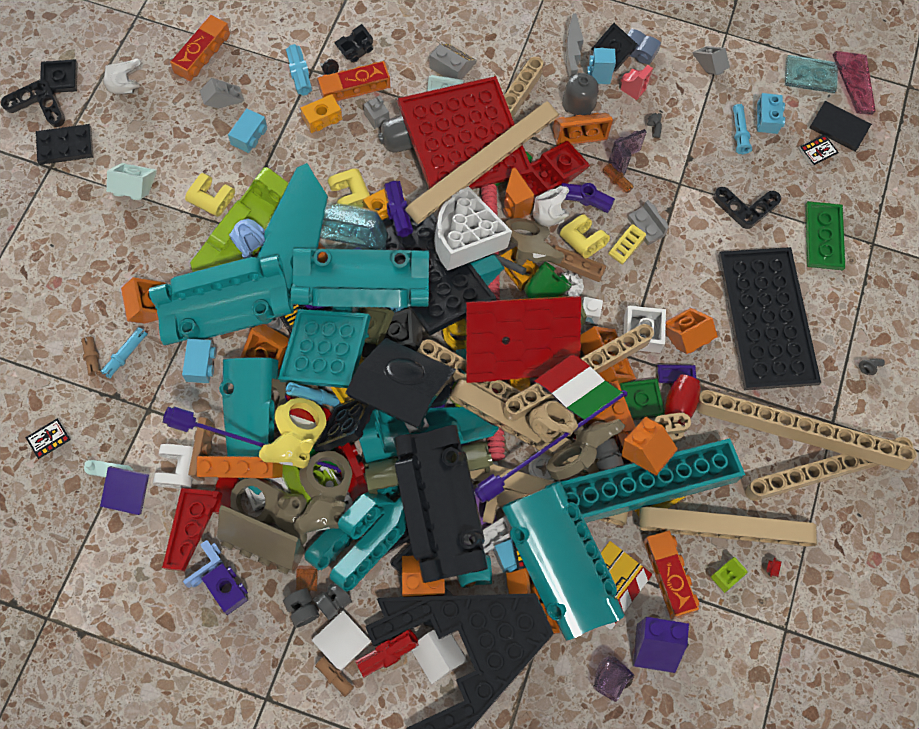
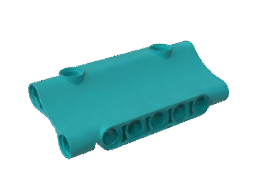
M294 248L292 305L393 308L428 307L429 251ZM321 252H325L328 255V260L325 263H321L318 260V255ZM399 253L405 255L406 260L403 264L395 262L394 258Z
M279 255L263 258L261 261L256 257H250L176 276L170 280V284L149 288L150 299L157 309L160 339L165 346L186 341L187 339L203 340L268 324L274 318L294 313L282 260Z
M557 481L538 492L502 506V510L512 528L510 531L511 539L527 568L549 617L557 622L565 640H571L595 628L617 622L625 614L617 597H615L617 593L616 584L578 506L574 502L568 503L567 500L569 498L562 483Z

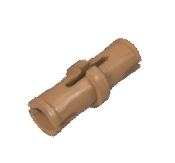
M86 337L87 341L85 338H82L83 360L86 361L88 376H95V372L99 375L101 373L98 364L99 354L95 349L94 338Z
M325 656L317 662L315 667L328 679L327 682L330 685L333 684L344 697L354 689V686L341 674L342 671L337 670Z

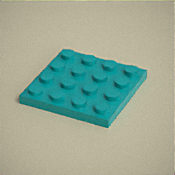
M298 309L278 380L283 383L293 382L295 384L348 388L359 366L371 316L365 313Z

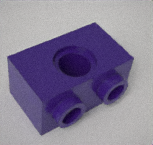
M222 563L201 579L223 612L228 616L248 601L245 596L248 592L242 583L239 585L236 583L234 578L237 575L230 566L226 568ZM230 583L232 585L231 590L227 593H222V587Z

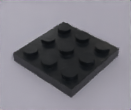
M354 399L335 406L313 449L317 453L331 451L333 448L344 446L349 442L358 441L363 436V430L366 424L369 423L374 408Z

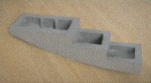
M576 13L572 15L566 45V67L569 78L578 72L577 66H579L580 51L584 41Z

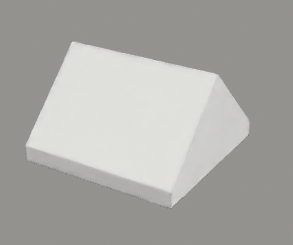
M435 630L428 632L419 639V646L411 650L431 685L468 662L452 635L438 639Z

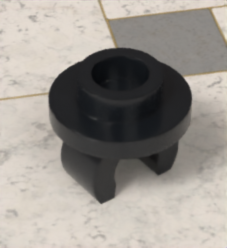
M328 59L324 64H320L325 75L337 73L339 70V64L334 59Z

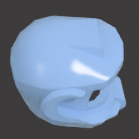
M244 219L234 226L229 237L242 253V257L246 259L253 257V251L263 246L265 231L254 220Z

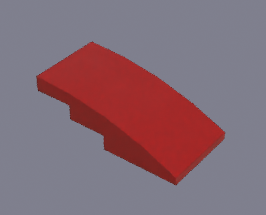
M566 141L543 153L540 159L530 163L533 170L532 174L522 178L533 192L535 201V198L544 192L556 189L562 183L568 184L589 168L590 164L569 141Z

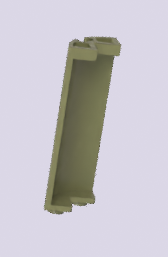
M480 440L461 444L462 450L467 456L469 471L485 468L486 473L490 472V466L493 465L491 453L488 451L487 442ZM456 453L452 455L453 463L457 459ZM398 457L365 463L369 494H378V489L399 485L395 463L399 460Z

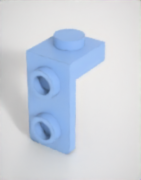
M206 540L200 544L211 562L183 581L188 588L200 585L203 582L201 579L203 576L223 563L219 557L221 551L215 543L211 545Z

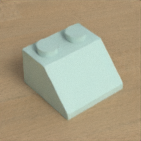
M121 163L107 170L106 192H111L114 196L125 195L130 196L133 200H141L149 195L157 170Z

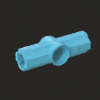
M296 44L289 45L286 53L296 91L302 96L308 95L312 91L306 60L304 61L300 46Z

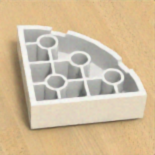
M468 186L457 194L452 195V198L442 205L435 230V249L440 261L448 271L508 248L512 231Z

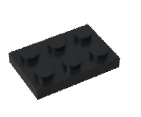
M90 124L36 131L38 164L43 165L94 158L92 128Z

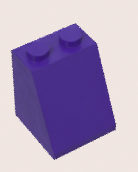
M645 617L636 626L633 667L676 673L688 645L689 623Z

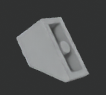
M705 46L693 52L694 57L706 73L720 75L724 73V70L730 68L726 48Z

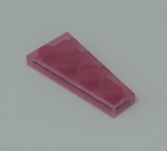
M835 51L833 58L856 113L873 115L876 109L867 55Z

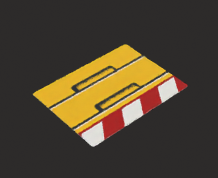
M609 541L602 550L601 555L616 584L617 593L615 597H617L623 612H625L651 578L652 573L613 542ZM617 622L605 626L611 630Z

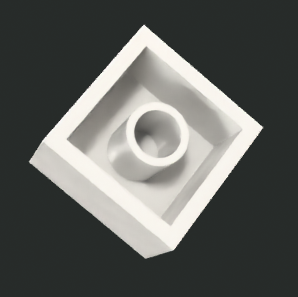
M628 306L624 314L623 334L639 325H650L654 330V335L649 344L639 351L661 353L665 345L666 309ZM640 334L641 337L647 338L644 334ZM624 343L627 347H631L629 343Z

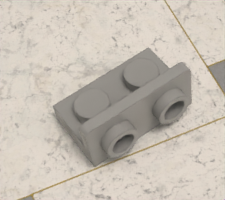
M649 200L644 203L642 208L628 215L630 223L646 233L644 241L647 246L663 238L668 231L667 221L659 215L657 208Z

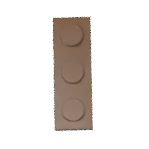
M557 245L554 249L561 251L564 254V258L560 264H553L600 282L606 265L589 258H583L581 255Z
M199 418L198 423L215 428V424L209 419ZM197 427L188 475L197 481H204L205 477H197V456H209L211 454L212 436H214L215 432Z

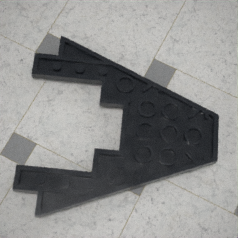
M535 593L378 598L377 601L384 618L365 626L372 645L377 646L431 620L438 639L459 631L475 671L456 679L464 701L406 729H472L554 635Z

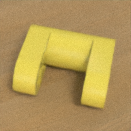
M350 169L335 174L328 179V184L332 191H339L349 187L352 194L344 196L337 201L341 213H347L364 207L363 199L370 196L359 169Z
M201 173L188 189L185 200L219 217L233 199L235 189L225 184L216 196L213 197L206 193L212 184V177Z
M585 214L580 215L565 225L560 232V237L583 258H588L606 246L610 236L605 231L599 230L586 238L583 233L589 230L592 220Z

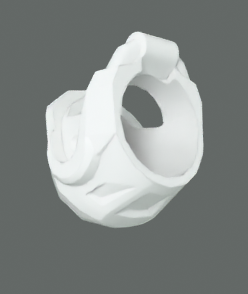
M135 58L126 62L106 65L103 82L107 90L114 94L132 93L133 89L140 87L136 80L128 79L126 74L139 66L140 60Z
M559 186L535 198L533 217L538 224L545 227L553 226L564 222V219L569 216V212L561 208V204L569 192L568 187Z

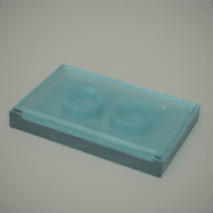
M793 55L787 56L785 86L835 94L838 77L837 62Z

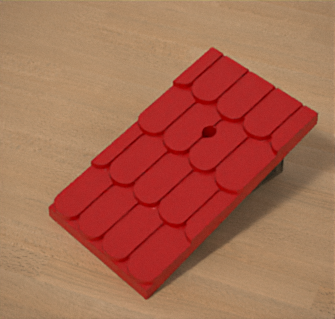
M581 296L466 302V316H464L466 383L540 377L572 354L580 358Z

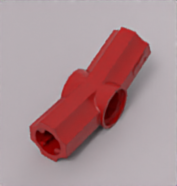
M411 629L407 630L393 640L390 639L378 645L374 651L356 660L355 662L363 678L401 660L403 655L419 646L418 638Z

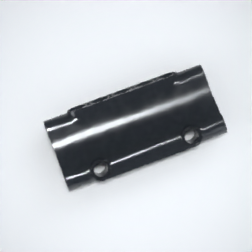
M457 425L445 426L420 434H405L395 437L394 444L399 459L395 463L412 552L415 559L420 562L419 566L423 583L487 570L488 565L483 547L485 537L467 456L461 447ZM456 453L457 459L453 463L452 455ZM472 534L475 537V542L473 543V545L469 541V538Z

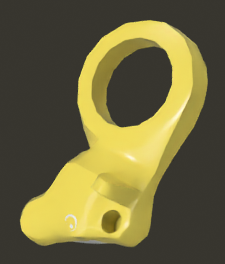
M304 398L290 399L286 404L278 406L275 412V421L281 436L273 443L265 444L259 452V457L266 463L274 462L303 469L308 466L310 451L326 426V416L322 408L312 400ZM295 408L308 411L315 419L316 427L310 430L297 427L291 421L289 411Z

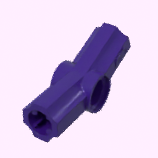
M391 181L384 184L388 201V216L393 220L397 236L406 237L413 233L409 215L405 211L408 204L404 200L400 181Z
M585 183L583 185L561 184V186L569 188V192L564 200L579 201L582 205H591L606 213L611 210L615 198L598 191L592 183Z

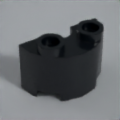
M363 24L353 29L348 37L343 36L334 42L344 57L353 63L357 62L366 53H370L374 48L372 45L373 37Z

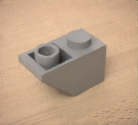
M211 78L200 90L204 105L219 109L244 101L239 86Z

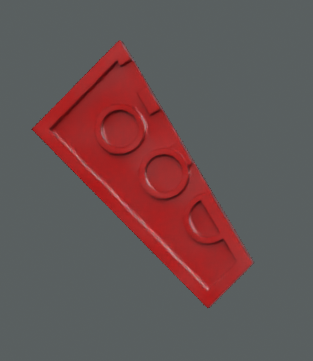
M181 488L162 566L163 569L185 572L222 493L219 491Z

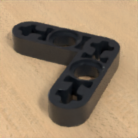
M37 80L5 95L1 99L2 108L9 113H15L39 102L46 120L53 127H60L65 122L64 114L54 92L45 80ZM25 93H30L29 99H22ZM47 100H53V104L50 107H45ZM51 112H54L57 115L56 121H54V116Z
M719 187L716 189L713 199L741 227L750 229L779 205L781 195L776 191H769L748 207L728 188ZM769 199H775V201H771L769 205L767 204ZM730 205H737L739 210H732ZM755 207H762L765 212L759 213ZM753 215L751 221H745V219Z

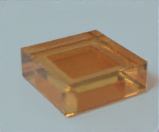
M297 569L296 591L307 588L308 591H317L318 570Z

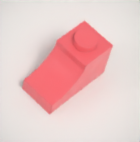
M647 65L643 70L632 69L629 73H625L621 79L622 85L620 90L638 100L647 89L653 68Z

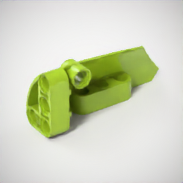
M264 167L242 198L233 205L209 236L206 243L191 260L192 272L244 259L240 250L230 239L229 234L234 229V226L244 219L254 220L265 231L289 183L271 169ZM262 247L256 248L253 251V255L257 253Z

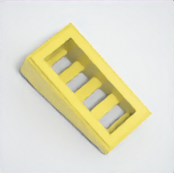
M632 224L608 255L623 265L643 243L646 233ZM616 250H620L622 253L625 254V256L621 255Z

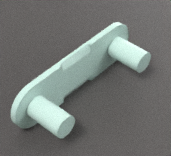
M88 460L84 465V471L87 474L106 477L109 466L134 471L128 465Z

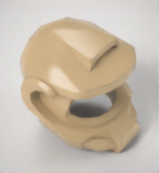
M548 401L535 407L529 415V426L532 431L549 444L560 437L561 432L570 434L578 428L577 421L574 419L572 412L556 401ZM561 419L564 420L565 424H560Z

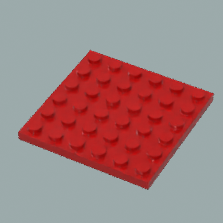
M497 76L405 96L397 100L429 189L515 125ZM523 145L478 178L469 187L473 190L507 181L513 168H516L522 177L531 175L533 170Z

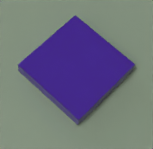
M109 466L107 468L100 507L141 515L149 474Z

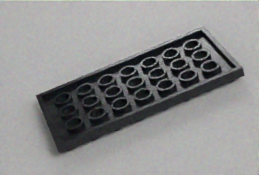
M433 214L419 224H416L409 216L413 233L406 237L397 236L393 220L389 217L359 231L360 237L369 250L429 251L428 307H409L429 336L466 318V302L496 300V296L470 262L448 271L444 267L435 249L434 238L437 219ZM401 253L397 254L394 258L397 264H403L406 260L405 255Z
M792 248L719 252L718 257L744 391L820 385L821 378Z

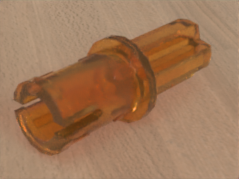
M611 163L603 168V173L612 180L613 184H617L625 193L632 191L633 184L624 177L622 172L614 168Z

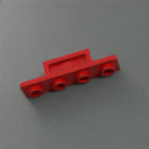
M347 443L344 446L336 447L335 451L346 458L352 469V478L348 492L352 501H354L358 496L368 492V487L363 474L365 473V467L362 461L358 462L355 457L358 455L354 444L350 445Z

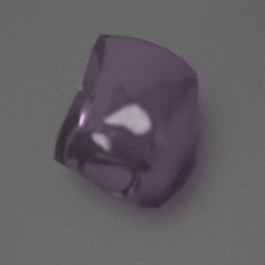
M610 655L599 662L595 672L593 688L610 700L617 702L623 689L628 688L632 684L635 674L622 661Z

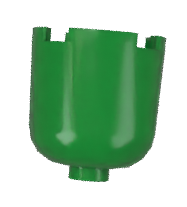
M544 262L527 281L524 291L528 298L563 297L572 284L563 274L561 276L557 275L554 272L556 269L554 266Z

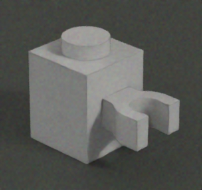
M380 95L363 104L364 115L374 129L381 127L385 120L390 119L389 111L383 104L384 101Z

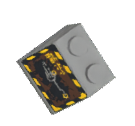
M439 44L430 54V69L444 77L460 80L464 78L477 62L476 59L451 44Z

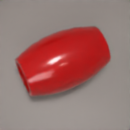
M680 375L676 379L666 398L665 415L685 413L690 419L692 418L700 397L701 387L698 379L688 375ZM679 419L677 422L682 426H684L685 422H682L681 419Z

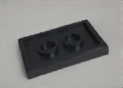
M825 101L809 128L856 152L872 124Z

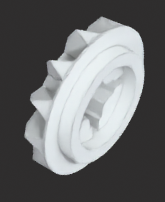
M570 271L568 273L562 272L572 284L570 291H567L564 296H580L584 288L583 279H580L578 274H573Z
M543 453L531 461L528 466L529 475L554 481L548 471L542 476V470L539 469L544 465V462H546L547 468V463L551 457Z

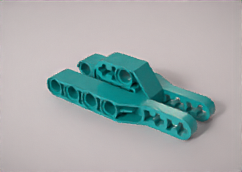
M399 485L378 489V494H369L368 491L358 496L353 501V505L339 519L338 529L331 528L325 530L307 549L305 560L317 570L325 569L332 561L337 559L336 557L346 546H349L353 539L360 538L373 525L330 573L331 581L344 591L352 590L405 532L407 522L402 498L400 497L396 502L392 501L400 492Z

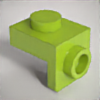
M733 557L716 571L711 578L725 593L744 577L748 571L736 557Z

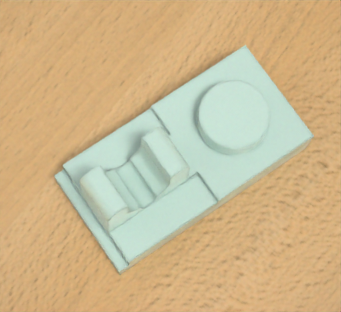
M431 75L428 79L427 91L463 84L464 80Z

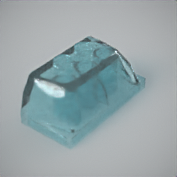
M333 203L326 205L320 238L383 250L387 231L377 211L354 205Z

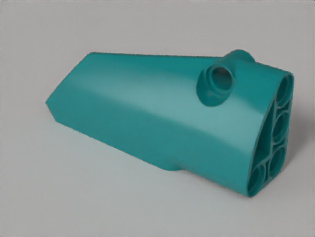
M308 163L296 168L265 230V242L257 256L260 261L263 258L275 255L280 256L289 295H291L293 284L294 248L318 249L328 195Z
M273 358L223 359L222 383L219 390L223 400L226 432L264 444L274 442L275 405L271 399L272 379L278 380L279 360ZM231 384H233L234 390L230 394L228 392V387ZM225 436L227 456L259 457L262 447ZM248 487L256 495H259L262 492L257 487Z
M464 407L429 408L425 417L429 424L427 430L409 433L404 422L374 409L370 416L371 419L366 424L363 436L359 441L366 463L397 456L394 438L400 435L420 434L445 426L457 425L460 442L463 444L492 437L499 430V427L486 422Z

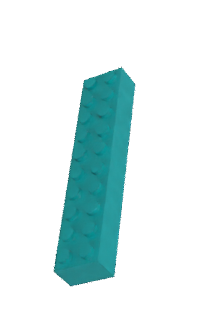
M729 438L676 452L657 476L632 463L569 479L561 483L569 498L567 500L568 503L574 502L578 506L585 522L588 523L737 483L746 474Z

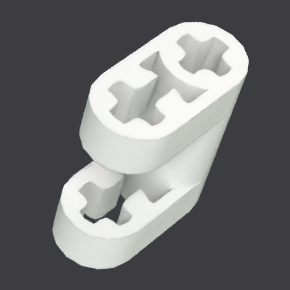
M161 444L158 455L163 458L177 459L178 461L175 474L155 473L153 485L164 488L191 489L193 478L188 473L193 447Z

